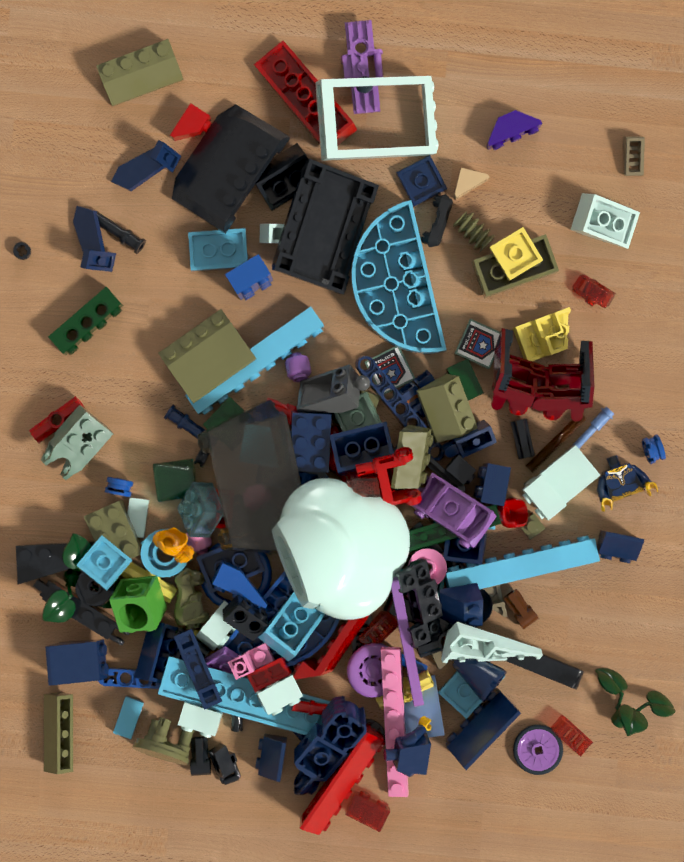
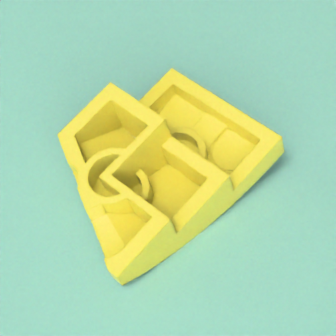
M570 307L513 328L523 359L535 361L568 349L567 335L569 333L568 316L571 312Z

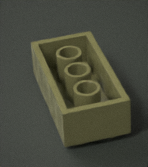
M546 234L531 239L543 261L510 281L493 253L472 261V266L484 299L559 271Z

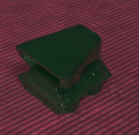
M193 459L153 464L158 502L198 497Z

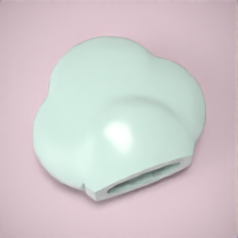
M333 478L314 479L298 487L287 499L282 509L280 520L272 529L274 542L283 568L302 607L315 608L326 615L342 620L364 618L372 614L384 603L390 593L395 574L406 563L410 548V532L407 523L395 505L383 501L378 493L357 490L351 485Z

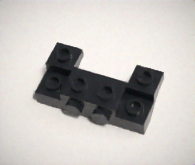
M421 558L410 562L408 567L395 574L400 584V589L398 590L400 593L407 592L413 621L418 622L407 628V631L411 634L412 643L410 645L413 648L430 642L431 637L442 633L439 617H442L443 614L441 610L442 604L438 596V585L434 579L430 578L427 560Z

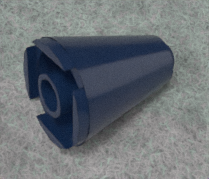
M473 658L466 659L465 662H459L458 659H452L454 661L452 666L483 702L493 693L495 687L499 685L507 673L503 668L488 661H477V659Z

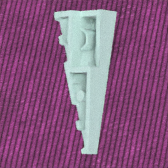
M456 622L446 634L441 660L442 663H448L449 659H458L459 662H465L466 659L473 658L477 659V661H505L507 657H517L518 660H524V656H534L536 659H540L543 654L540 648Z

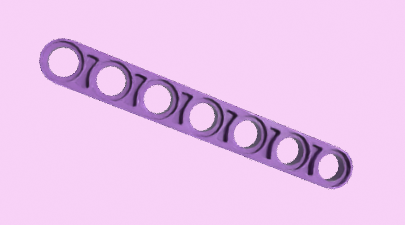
M394 577L391 592L414 707L424 705L414 650L410 645L412 643L411 634L407 631L409 624L403 593H400L398 590L400 589L398 577Z

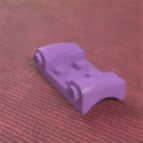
M433 472L421 493L422 501L417 505H412L415 509V515L421 519H424V517L431 518L455 534L460 539L459 544L466 549L469 547L474 548L497 517L492 510Z

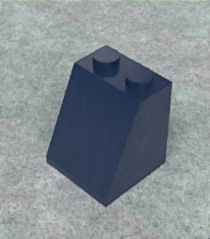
M104 639L65 641L45 647L48 686L100 681L107 678L109 667L106 663L107 646L104 643Z

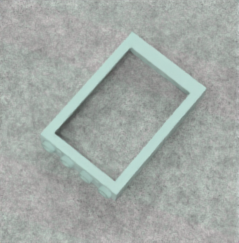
M431 76L321 79L315 82L321 161L429 156L437 153L438 140L435 133L437 122L434 119L436 104L433 100L434 82ZM421 84L426 146L338 150L333 87Z

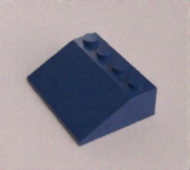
M499 689L496 692L493 690L487 701L483 705L480 704L473 711L474 715L470 719L463 720L459 725L461 728L456 733L452 732L446 739V747L465 770L521 714L516 705Z

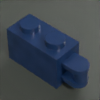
M482 420L476 423L478 428L462 437L451 439V441L443 444L441 449L449 458L456 455L464 458L497 443L491 425Z

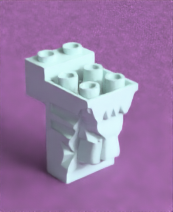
M576 445L571 446L564 454L549 464L547 469L541 470L537 477H532L524 483L525 487L522 489L524 494L522 496L528 504L533 503L537 509L534 511L541 519L550 520L567 506V502L600 476Z

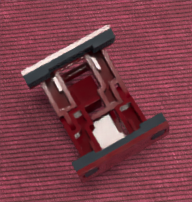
M502 328L494 349L492 408L495 410L501 409L507 399L509 411L514 415H523L527 412L528 407L531 408L532 406V409L543 411L546 419L557 420L566 410L571 409V419L576 422L580 421L583 417L584 409L593 407L595 388L593 341H581L579 364H548V367H545L544 365L511 355L510 347L513 342V331ZM513 376L518 379L526 381V384L517 380L511 379V377ZM569 384L570 388L559 389L555 385Z

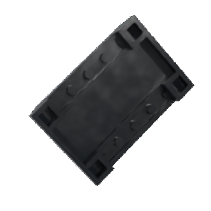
M307 159L302 168L273 258L272 270L344 295L350 278L348 273L370 205L374 203L379 185L315 160Z

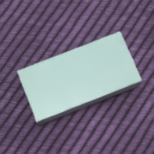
M130 497L128 516L137 537L144 538L149 500Z

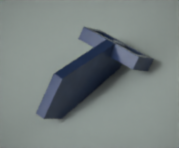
M158 140L154 148L119 166L111 182L126 190L133 191L164 168L173 173L181 155L166 143Z
M76 206L73 224L83 251L80 267L112 272L116 253L105 251L97 211Z

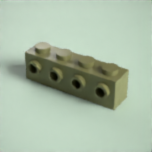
M62 692L44 694V772L53 774L73 772V694Z

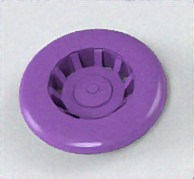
M378 643L366 644L358 648L349 659L347 666L349 683L356 692L365 697L383 696L382 681L378 682L379 679H382L381 661L378 659L381 657V648L386 647L385 645Z

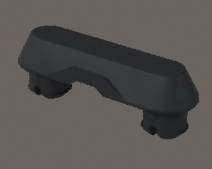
M446 194L442 196L436 195L434 197L436 201L432 202L434 207H438L436 212L437 218L432 224L430 233L425 231L422 234L424 237H421L422 243H426L428 247L438 246L441 242L453 204L452 199Z

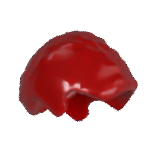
M508 498L505 499L504 506L498 505L497 510L504 527L517 528L527 524L528 510L526 503L522 499Z

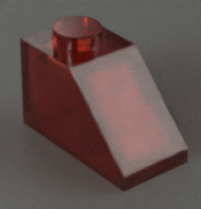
M357 471L347 473L348 479L345 482L348 487L353 489V492L362 497H381L378 477L374 473L358 477Z

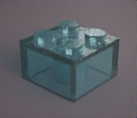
M192 482L177 507L189 537H210L225 513L213 483Z

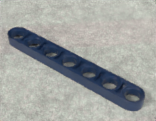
M369 356L358 357L355 362L356 369L361 375H365L370 379V387L403 428L408 426L407 422L410 418L416 420V426L427 428L375 361ZM363 359H367L370 364L366 370L360 367ZM375 374L381 376V382L378 385L372 382V377ZM390 388L393 391V396L387 400L384 397V391ZM399 403L405 406L402 414L396 412V406ZM433 438V443L431 447L429 446L428 454H430L431 456V449L433 447H438L439 455L437 457L432 458L435 461H439L444 457V453L441 449L442 445L439 442L436 443Z

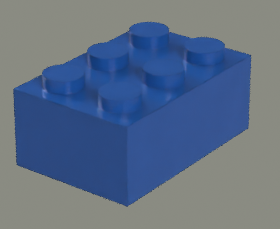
M259 254L225 274L240 300L245 299V301L255 296L254 292L261 288L263 291L270 287L273 281L271 273Z

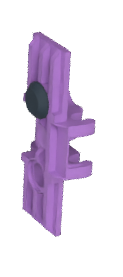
M372 21L345 22L348 54L341 56V64H343L344 69L343 79L369 78L367 57L374 56L376 78L383 77L381 58L383 50L374 49ZM363 43L366 46V50L363 53L357 52L355 50L357 44ZM378 86L351 87L354 114L380 112Z

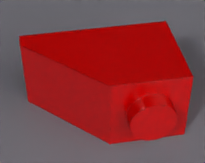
M190 103L171 132V139L177 141L200 136L203 132H207L212 124L210 122V115Z

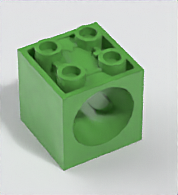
M157 576L121 579L109 599L120 633L156 630L167 610Z

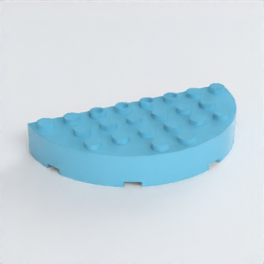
M412 200L393 206L377 217L361 237L352 264L353 295L366 323L378 336L388 343L414 353H441L446 351V345Z

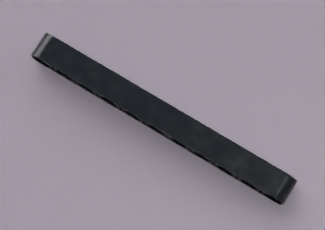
M390 592L383 611L396 616L393 597ZM404 598L408 621L414 624L418 623L413 621L409 600ZM440 619L442 631H449L453 624ZM544 654L540 659H536L534 656H524V660H518L517 657H507V660H505L576 690L584 671Z

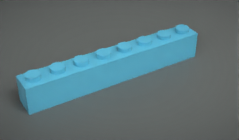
M310 306L252 347L250 350L256 357L255 361L194 404L187 394L185 395L198 414L203 413L206 415L214 409L212 407L217 402L221 404L229 397L228 394L233 391L237 393L243 389L245 382L248 380L253 382L260 377L259 372L264 369L270 370L276 365V360L279 358L284 360L292 354L291 350L297 346L299 349L308 343L306 339L310 336L315 338L321 334L324 324Z
M587 535L578 537L576 542L564 540L552 547V544L540 546L541 550L537 551L530 548L522 550V554L515 555V552L504 554V558L498 560L496 557L487 558L482 565L466 563L467 567L459 568V565L448 567L444 577L446 588L477 583L479 589L599 562L600 558L596 540L589 538Z

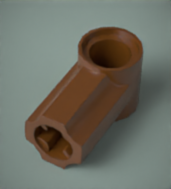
M517 589L503 597L523 630L539 619L535 611L525 602Z

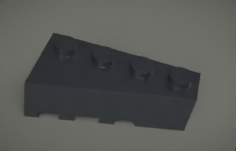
M88 541L91 546L95 544V541ZM67 543L16 546L17 583L22 584L70 569L64 564L62 559L63 550Z

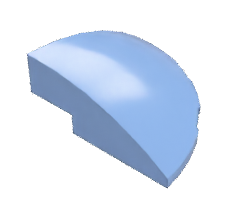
M431 675L434 686L422 692L424 705L414 707L413 700L404 703L406 734L412 732L419 725L418 722L422 716H426L431 719L429 724L432 726L430 731L426 730L428 737L445 735L435 675Z

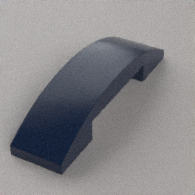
M192 629L174 636L204 710L222 702Z

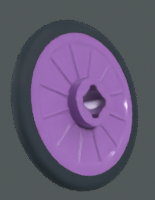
M531 725L517 735L513 745V755L521 769L533 775H543L553 771L559 765L563 756V744L559 735L552 728L545 725ZM541 746V753H535V747Z

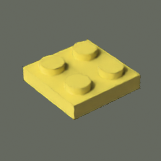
M524 227L490 247L491 252L509 281L543 261Z

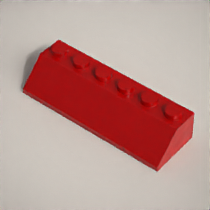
M366 724L367 732L354 748L349 749V755L330 778L323 783L301 815L300 829L320 835L322 831L325 832L329 828L331 817L339 813L342 808L340 805L342 801L350 797L353 785L361 781L364 769L372 765L375 753L383 749L385 742H383L384 735Z

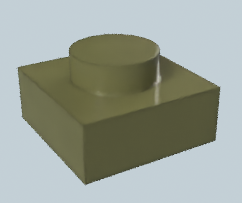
M534 513L528 517L527 524L520 527L529 540L546 529Z

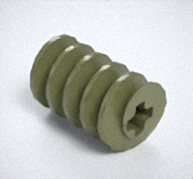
M465 212L453 224V227L460 226L458 232L465 231L463 238L471 237L468 243L476 242L474 249L481 248V252L492 242L495 235L488 236L490 229L483 231L482 229L485 224L477 225L479 218L473 220L474 213L467 214Z

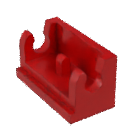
M280 657L248 674L247 677L254 691L257 692L289 676L291 669L289 666L287 667L285 658Z

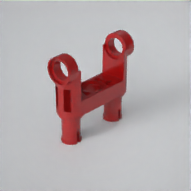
M402 447L397 449L394 454L376 457L372 459V462L355 465L358 477L372 473L378 474L381 487L380 496L383 501L391 505L406 503L411 506L417 505L422 501L421 492L417 489H403L392 492L387 469L406 465V463L413 459L411 448Z

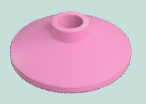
M425 548L418 550L410 558L409 564L419 558L427 560V564L432 566V569L429 571L430 578L434 579L438 585L444 579L447 572V564L444 557L434 549Z

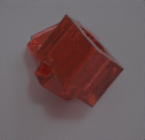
M585 274L580 275L572 286V291L584 298L585 302L591 306L598 304L606 308L610 305L616 294ZM587 281L584 289L580 291L579 289L581 288L583 283Z

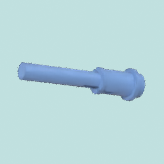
M608 407L601 408L602 411L590 422L591 426L573 445L580 449L596 430L600 431L609 419H613L614 413Z

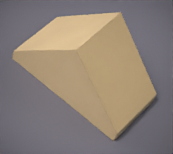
M461 168L454 199L457 200L488 181L490 178L488 174Z

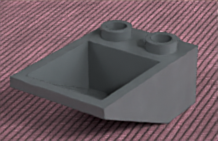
M349 364L300 381L296 410L298 412L343 413L358 408L360 391H365L370 387V379L365 375L359 376Z

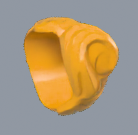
M173 527L168 530L158 531L154 535L152 541L155 546L165 554L174 556L176 562L187 563L193 558L194 548L187 544L188 536L186 533Z

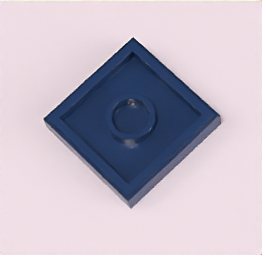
M430 155L396 172L409 200H412L413 207L447 190Z

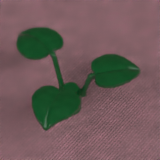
M72 534L62 554L64 564L70 568L63 575L68 594L64 590H57L51 594L43 609V621L65 622L75 612V603L70 599L73 596L71 586H76L81 574L77 572L81 569L76 565L92 547L85 538L78 534ZM118 578L115 581V589L120 582ZM94 585L91 587L96 591L99 590V587H96ZM110 601L100 606L103 608H112Z
M598 668L595 670L601 686L611 694H619L618 703L615 706L617 711L612 715L611 722L618 728H624L627 736L643 732L647 729L648 722L640 712L647 706H650L651 711L660 717H669L676 712L670 700L658 691H650L646 695L648 702L637 709L626 704L621 705L624 696L623 691L628 688L625 679L618 672L608 668Z

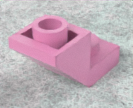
M263 643L228 661V664L237 680L275 659L269 646Z

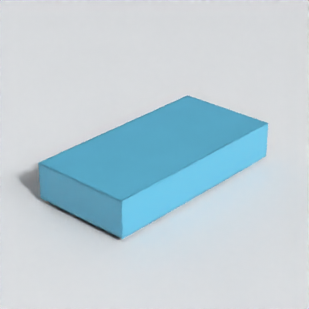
M129 696L125 697L113 731L114 734L132 739L144 705L143 701Z

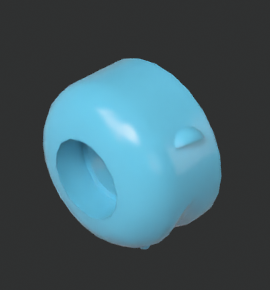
M160 529L148 535L141 542V560L151 574L158 577H171L181 572L187 563H178L174 557L169 562H163L158 558V547L155 546L152 539L158 531L168 530Z

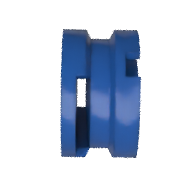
M658 434L650 439H642V447L649 464L655 463L659 458L661 460L666 459L665 450Z
M107 477L106 482H108V486L105 487L104 492L131 497L132 492L130 489L133 487V481Z

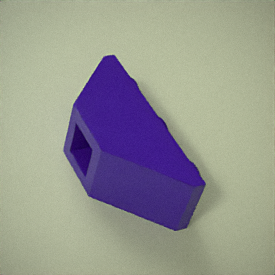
M517 110L500 116L495 123L486 147L487 149L493 148V150H497L503 147V143L507 141L513 143L522 138L521 135L526 133L528 135L535 134L539 131L538 128L541 127L542 121Z

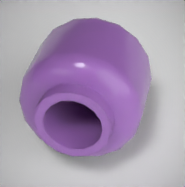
M296 352L286 359L287 377L292 379L293 382L305 380L311 374L310 361L307 356Z

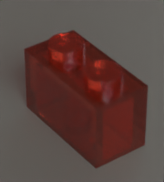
M355 790L345 810V815L380 832L390 813L388 803L381 799L376 801L370 798L371 795L363 790L360 792Z

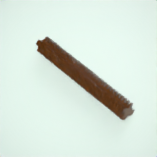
M583 415L580 421L571 420L526 467L534 473L533 471L537 470L538 466L544 463L543 460H547L546 457L550 456L553 450L556 451L555 449L559 448L560 444L564 443L565 439L571 436L570 433L572 434L575 428L578 429L577 427L581 426L582 422L586 421L587 418Z

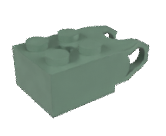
M79 405L54 433L55 436L49 441L41 461L48 465L58 458H66L60 475L63 479L67 480L89 463L111 438L113 433L104 423Z

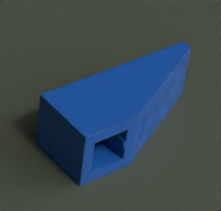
M222 560L212 579V584L215 585L214 588L223 593L228 591L232 593L234 598L240 595L243 598L249 599L258 609L260 607L266 609V600L239 567Z

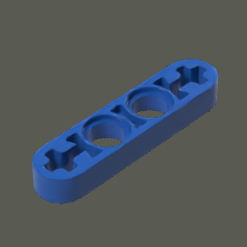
M109 668V676H114L115 672H118L116 677L117 683H114L115 678H110L107 682L105 679L98 681L103 686L159 689L160 684L152 685V682L142 684L138 678L134 677L136 669ZM122 673L130 674V682L123 683L120 676Z

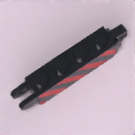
M37 579L33 587L41 591L40 596L45 602L57 590H64L68 594V589L56 581L48 580L45 583ZM72 591L73 596L70 600L75 603V612L71 618L105 639H111L123 646L125 641L113 634L115 629L119 630L115 617L97 606H90L82 602L77 594ZM122 632V633L125 634V635H129V634H130V633H128V632Z

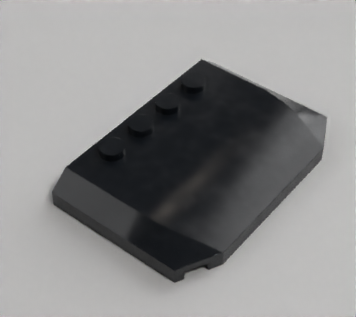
M237 104L233 105L215 118L176 176L172 200L226 234L236 219L235 213L275 154L281 153L290 137Z

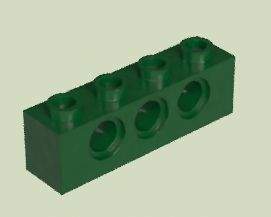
M105 287L50 334L48 338L62 354L72 355L78 350V345L82 341L85 343L91 339L92 333L96 329L101 330L106 326L107 320L111 316L113 318L122 311L121 308L124 305L108 287ZM101 305L106 306V312L103 315L97 313V309ZM85 318H91L92 324L90 327L85 328L83 326ZM72 330L77 332V337L74 340H70L68 337L69 332Z

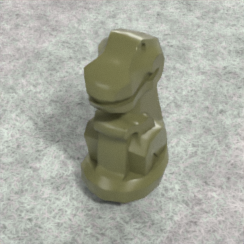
M185 567L174 577V582L178 588L174 618L177 625H185L186 629H195L201 627L202 622L210 619L209 613L203 611L202 592L195 591L194 589L196 585H202L205 579L201 571Z

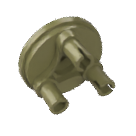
M161 717L159 721L152 719L147 735L144 736V739L137 738L132 748L161 760L188 765L189 745L194 731L182 730L179 742L175 745L168 742L166 738L172 721L164 720Z

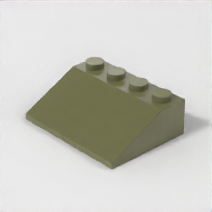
M222 309L158 353L193 404L256 360V357Z

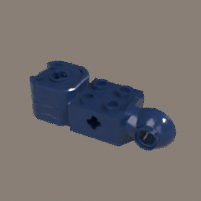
M338 696L330 701L322 711V725L316 723L294 749V764L300 770L294 780V794L305 795L308 793L312 795L317 790L319 782H326L349 755V749L354 748L367 732L364 707L358 708L354 703L345 701V696Z

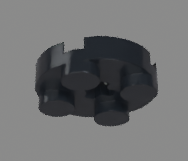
M82 572L75 586L78 598L90 606H102L109 602L115 591V582L107 591L100 586L96 592L91 590L95 581Z

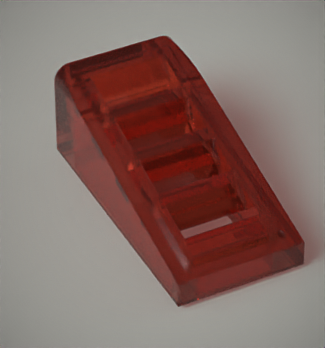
M381 610L359 636L358 640L363 646L371 644L367 639L369 636L373 640L372 643L381 644L398 627L397 620L388 611ZM373 631L378 634L377 637L372 633Z
M563 715L551 726L552 731L580 757L593 743ZM572 728L573 730L566 737H564L566 733ZM578 733L579 735H578V736L573 740V742L571 743L570 741H571V740L574 738V736ZM582 738H583L584 741L581 743V745H580L578 748H576L575 746H576V745L582 740Z

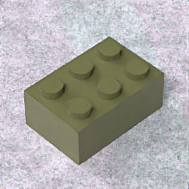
M123 500L84 516L95 543L103 536L129 558L132 559L141 555V541L133 528Z

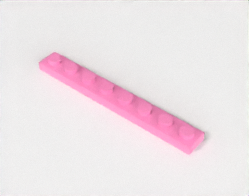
M382 647L381 667L386 749H394L395 739L406 735L401 647ZM387 761L388 796L408 797V776L396 771L393 761Z

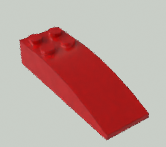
M283 40L258 60L254 66L320 145L315 83L318 80ZM334 100L338 146L357 131V128L350 117Z

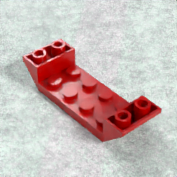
M370 615L343 623L338 630L339 635L336 640L333 639L327 647L329 650L326 655H322L319 660L313 658L303 662L300 661L294 669V679L320 676L333 672Z

